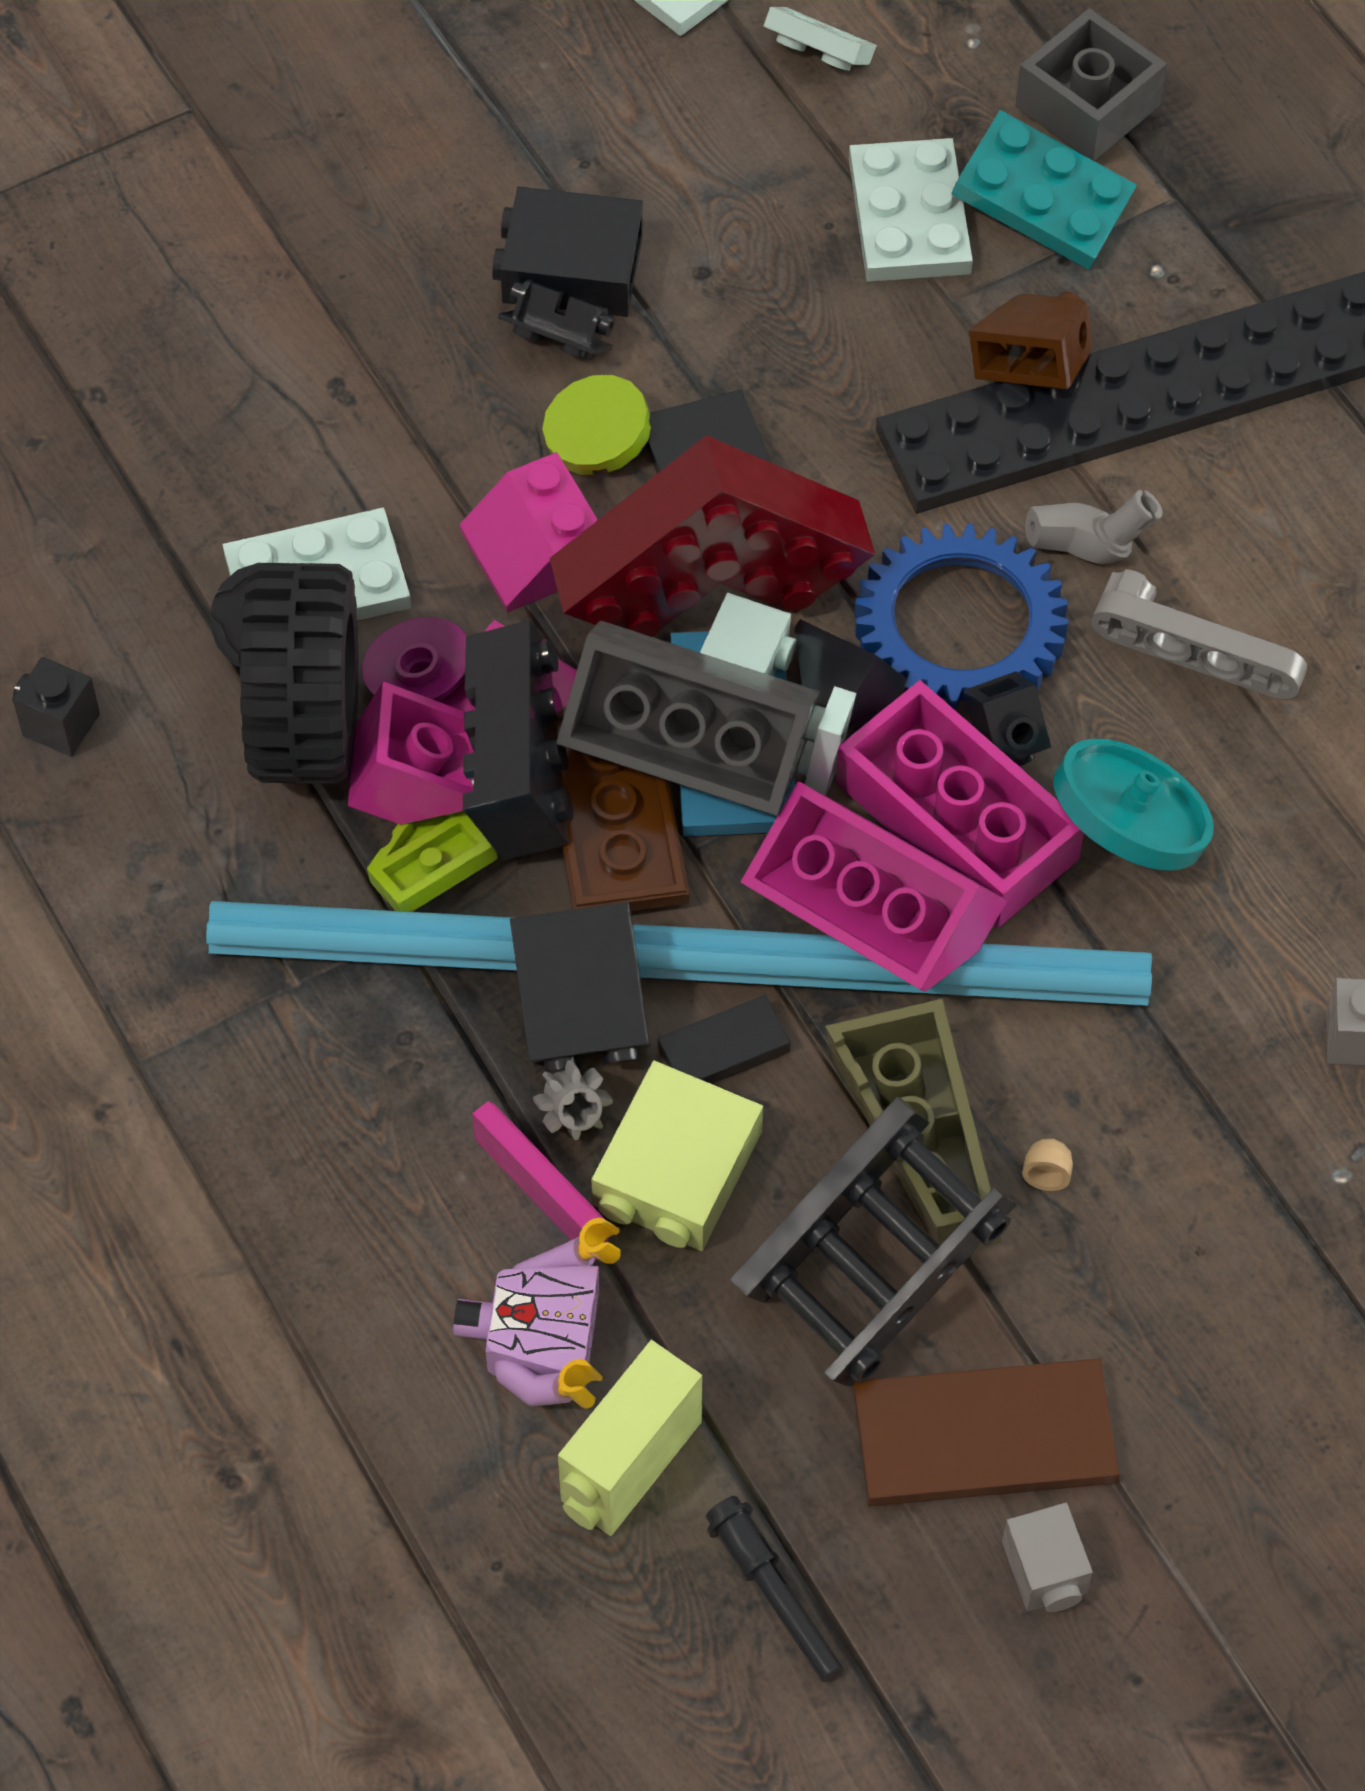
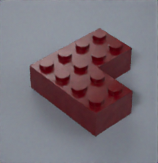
M706 435L549 559L563 614L593 625H597L601 620L653 637L666 624L686 609L695 606L702 597L720 584L797 613L801 609L812 605L816 598L839 581L850 577L858 567L876 554L859 500Z

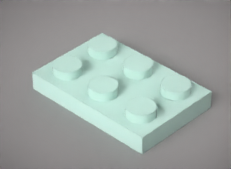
M953 138L850 145L849 164L866 282L970 275L973 260L964 204L962 200L951 195L959 178Z
M384 507L222 544L230 576L236 570L258 562L341 564L353 574L357 602V620L411 608L409 590Z

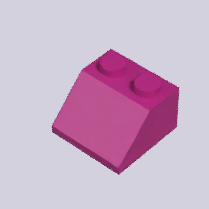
M555 452L507 472L459 526L461 534L508 613L558 592L549 558L594 524L597 518L559 454Z
M383 681L355 725L348 806L400 825L463 811V794L474 791L471 779H467L463 773L464 755L474 752L469 737L464 730L465 711Z

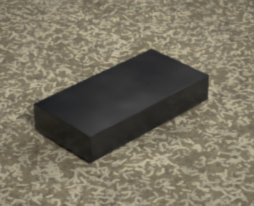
M766 994L658 1038V1049L667 1066L710 1084L789 1053L791 1042Z

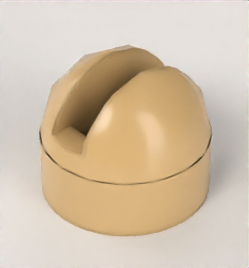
M1054 1138L1041 1139L1035 1142L1025 1156L1022 1171L1024 1180L1029 1185L1044 1191H1058L1066 1188L1070 1183L1073 1169L1071 1151L1063 1142Z

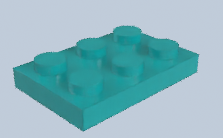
M999 110L955 183L951 195L1089 270L1130 200L1137 184L1006 112Z

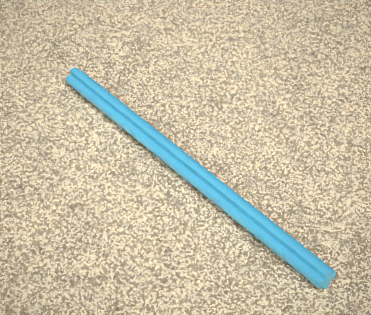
M211 901L209 906L206 943L209 944L210 954L517 971L510 919L514 917ZM633 924L641 978L1148 1006L1149 996H1151L1152 954L1147 952L983 943L975 955L924 992L829 935Z

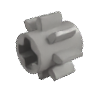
M567 1060L565 1070L558 1071L553 1075L546 1071L542 1074L546 1081L544 1094L534 1096L533 1101L540 1110L549 1111L545 1115L543 1123L551 1133L559 1130L564 1125L572 1138L579 1140L581 1131L587 1130L592 1126L599 1129L603 1127L599 1119L602 1107L613 1104V1099L605 1090L597 1089L601 1085L603 1077L594 1067L587 1070L582 1076L572 1060ZM579 1092H580V1093L582 1094V1095H579V1096H575V1097H574V1094H575V1093H579ZM569 1104H571V1107L565 1108V1106H564V1105H569Z

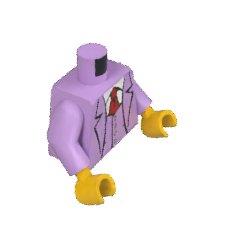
M593 1218L583 1226L579 1237L516 1264L513 1269L499 1271L493 1303L465 1299L457 1300L453 1335L487 1340L486 1360L488 1372L495 1375L501 1385L528 1406L561 1404L574 1400L580 1407L587 1409L591 1408L595 1403L596 1397L586 1389V1384L591 1381L600 1382L603 1376L589 1364L599 1298V1266L591 1265L594 1263L595 1258L606 1264H614L620 1258L619 1248L609 1242L604 1243L608 1237L617 1235L620 1229L603 1218Z

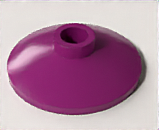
M437 617L413 618L390 627L372 642L365 653L362 662V677L366 688L374 696L384 681L436 701L444 699L465 680L466 633L455 623Z

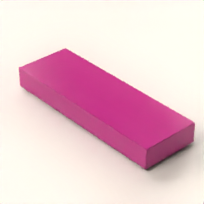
M487 1101L472 1113L475 1141L570 1240L580 1236L583 1226L593 1218H603L494 1103Z

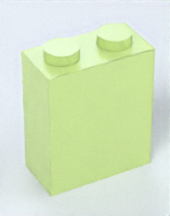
M653 1060L591 1179L592 1205L598 1207V1210L605 1217L616 1223L630 1224L633 1222L652 1230L656 1237L668 1245L678 1248H684L688 1245L703 1252L762 1134L763 1105Z
M650 1340L558 1454L561 1501L564 1503V1511L571 1519L588 1530H592L596 1525L608 1535L612 1536L702 1423V1374L653 1340Z

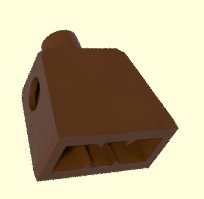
M1062 292L1057 297L1025 293L1014 296L969 329L975 379L1068 389L1092 349L1088 304L1072 292Z

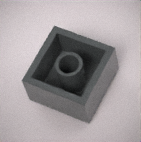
M1088 8L1020 64L1015 107L1077 152L1095 161L1161 105L1168 63Z

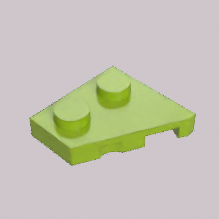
M460 811L407 824H397L392 831L391 841L379 850L367 867L370 883L395 911L413 912L494 862L498 857L495 849L466 813Z

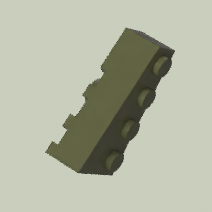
M943 999L826 1025L831 1056L869 1126L898 1096L913 1106L930 1122L921 1132L924 1136L922 1143L983 1200L991 1191ZM895 1161L892 1164L895 1173L931 1238L941 1246L965 1218L906 1161L900 1163ZM1001 1237L990 1245L1001 1243ZM981 1243L978 1248L985 1247V1245Z

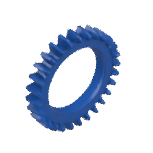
M944 524L941 539H936L927 527L922 528L920 545L905 535L900 538L899 553L886 547L882 552V564L871 562L868 570V580L861 579L859 598H856L854 616L856 618L855 637L861 641L860 648L877 655L907 679L905 691L921 680L941 699H946V703L957 711L960 701H966L965 689L1017 671L1034 683L1038 691L1041 687L1042 676H1051L1054 672L1056 660L1062 656L1069 620L1066 618L1068 603L1067 599L1060 598L1061 581H1049L1050 564L1044 563L1034 566L1035 549L1031 547L1019 554H1015L1018 538L1011 536L1004 543L998 545L995 544L996 529L990 528L982 539H976L973 524L966 525L962 537H956L951 525ZM967 565L982 568L1001 576L1019 591L1028 605V627L1018 647L997 663L983 668L968 670L942 667L916 654L901 637L894 614L895 602L900 589L917 575L937 567Z

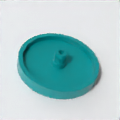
M1108 739L1082 740L1069 748L1056 768L1053 778L1055 794L1069 818L1097 844L1127 861L1157 870H1181L1193 865L1199 859L1213 837L1214 824L1212 815L1196 789L1168 764L1139 748Z

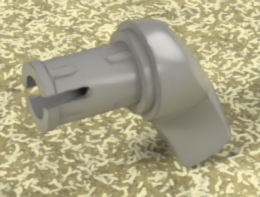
M1141 489L1136 491L1130 499L1111 515L1090 505L1077 502L1030 507L1026 516L1025 533L1029 544L1033 548L1066 551L1093 563L1111 564L1129 556L1132 552V541L1147 527L1158 521L1162 517L1163 511L1158 500L1146 490L1142 492Z

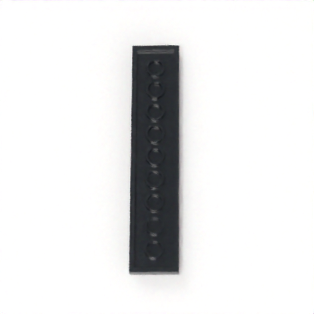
M1365 271L1091 353L1068 389L997 381L877 417L876 432L915 513L918 514L1365 377Z

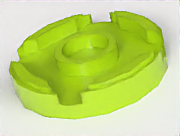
M592 375L571 383L556 395L545 412L542 430L550 453L557 452L569 471L579 475H594L592 470L606 468L607 472L620 469L640 453L650 435V412L642 392L631 381L615 375Z

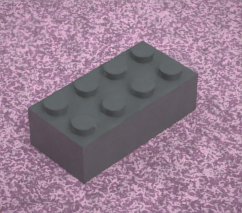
M600 620L586 637L556 744L777 816L788 798L806 739L807 728L820 691Z

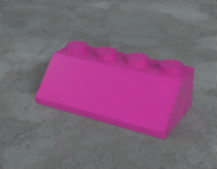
M799 781L794 786L741 880L742 884L924 992L980 950L1008 901Z

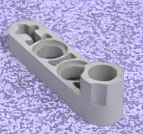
M1125 569L1123 572H1112L1091 618V626L1101 637L1113 643L1269 697L1290 699L1299 692L1307 672V663L1297 652L1153 602L1157 594L1156 586L1149 583L1146 576L1137 571Z

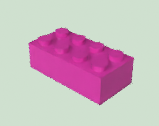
M921 680L838 747L835 783L893 835L1008 900L994 923V926L1000 928L1080 858L1084 832L1073 823L1059 801Z

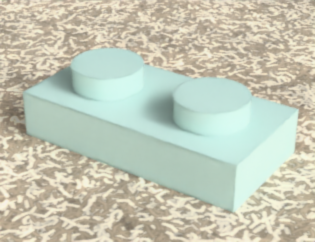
M770 7L764 23V27L779 33L776 39L777 42L799 51H805L807 45L824 52L821 58L822 61L843 70L850 71L852 64L870 65L877 46L788 7Z
M836 686L833 688L826 708L816 705L813 710L805 738L815 742L807 741L797 773L806 776L805 785L825 796L828 794L836 773L838 747L845 741L856 693Z

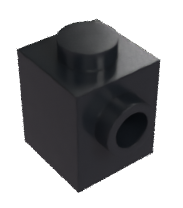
M45 657L40 658L30 674L26 673L19 679L13 692L12 700L22 735L71 757L100 715L92 677Z
M1017 671L964 690L973 727L1018 766L1031 762L1035 758V753L1052 748L1036 685Z

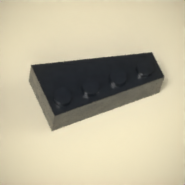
M530 620L466 636L465 692L475 710L464 713V730L469 737L474 752L464 755L463 773L467 779H471L474 791L463 794V811L503 860L569 845L567 822L572 821L574 818L572 801L567 789L563 787L562 771L568 770L569 767L568 755L565 746L556 744L558 739L557 722L562 721L564 717L561 698L556 688L553 687L552 673L557 672L559 669L558 657L551 639H543Z

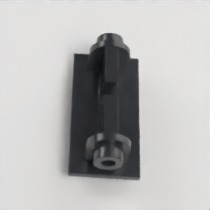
M527 279L525 283L520 281L514 283L509 299L516 303L515 309L499 313L498 319L514 325L512 331L515 334L536 341H543L544 336L562 342L561 350L575 357L591 359L592 354L603 353L612 350L613 347L612 344L601 340L602 335L606 337L611 335L616 321L614 316L608 314L607 308L572 296L569 298L565 314L560 313L558 309L563 292L536 283L530 279Z

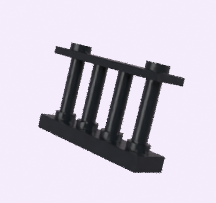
M898 1096L730 1279L746 1296L765 1303L770 1297L772 1299L780 1297L839 1355L824 1373L832 1381L850 1387L854 1381L858 1384L863 1383L878 1370L884 1361V1356L881 1352L981 1243L985 1246L990 1245L1004 1233L1011 1222L1008 1214L1017 1205L996 1188H993L983 1200L975 1194L922 1143L924 1136L921 1132L930 1122L913 1106ZM895 1161L898 1163L906 1161L965 1218L941 1246L880 1189L882 1181L879 1178ZM853 1206L855 1208L863 1206L923 1264L899 1291L890 1285L838 1234L840 1231L838 1223ZM811 1252L814 1254L822 1252L881 1310L857 1337L797 1280L799 1273L796 1269Z

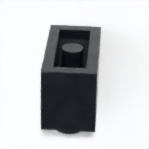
M799 619L794 628L802 686L820 691L816 705L826 708L834 686L856 693L847 733L851 727L859 730L891 704L907 680L877 655L802 619Z

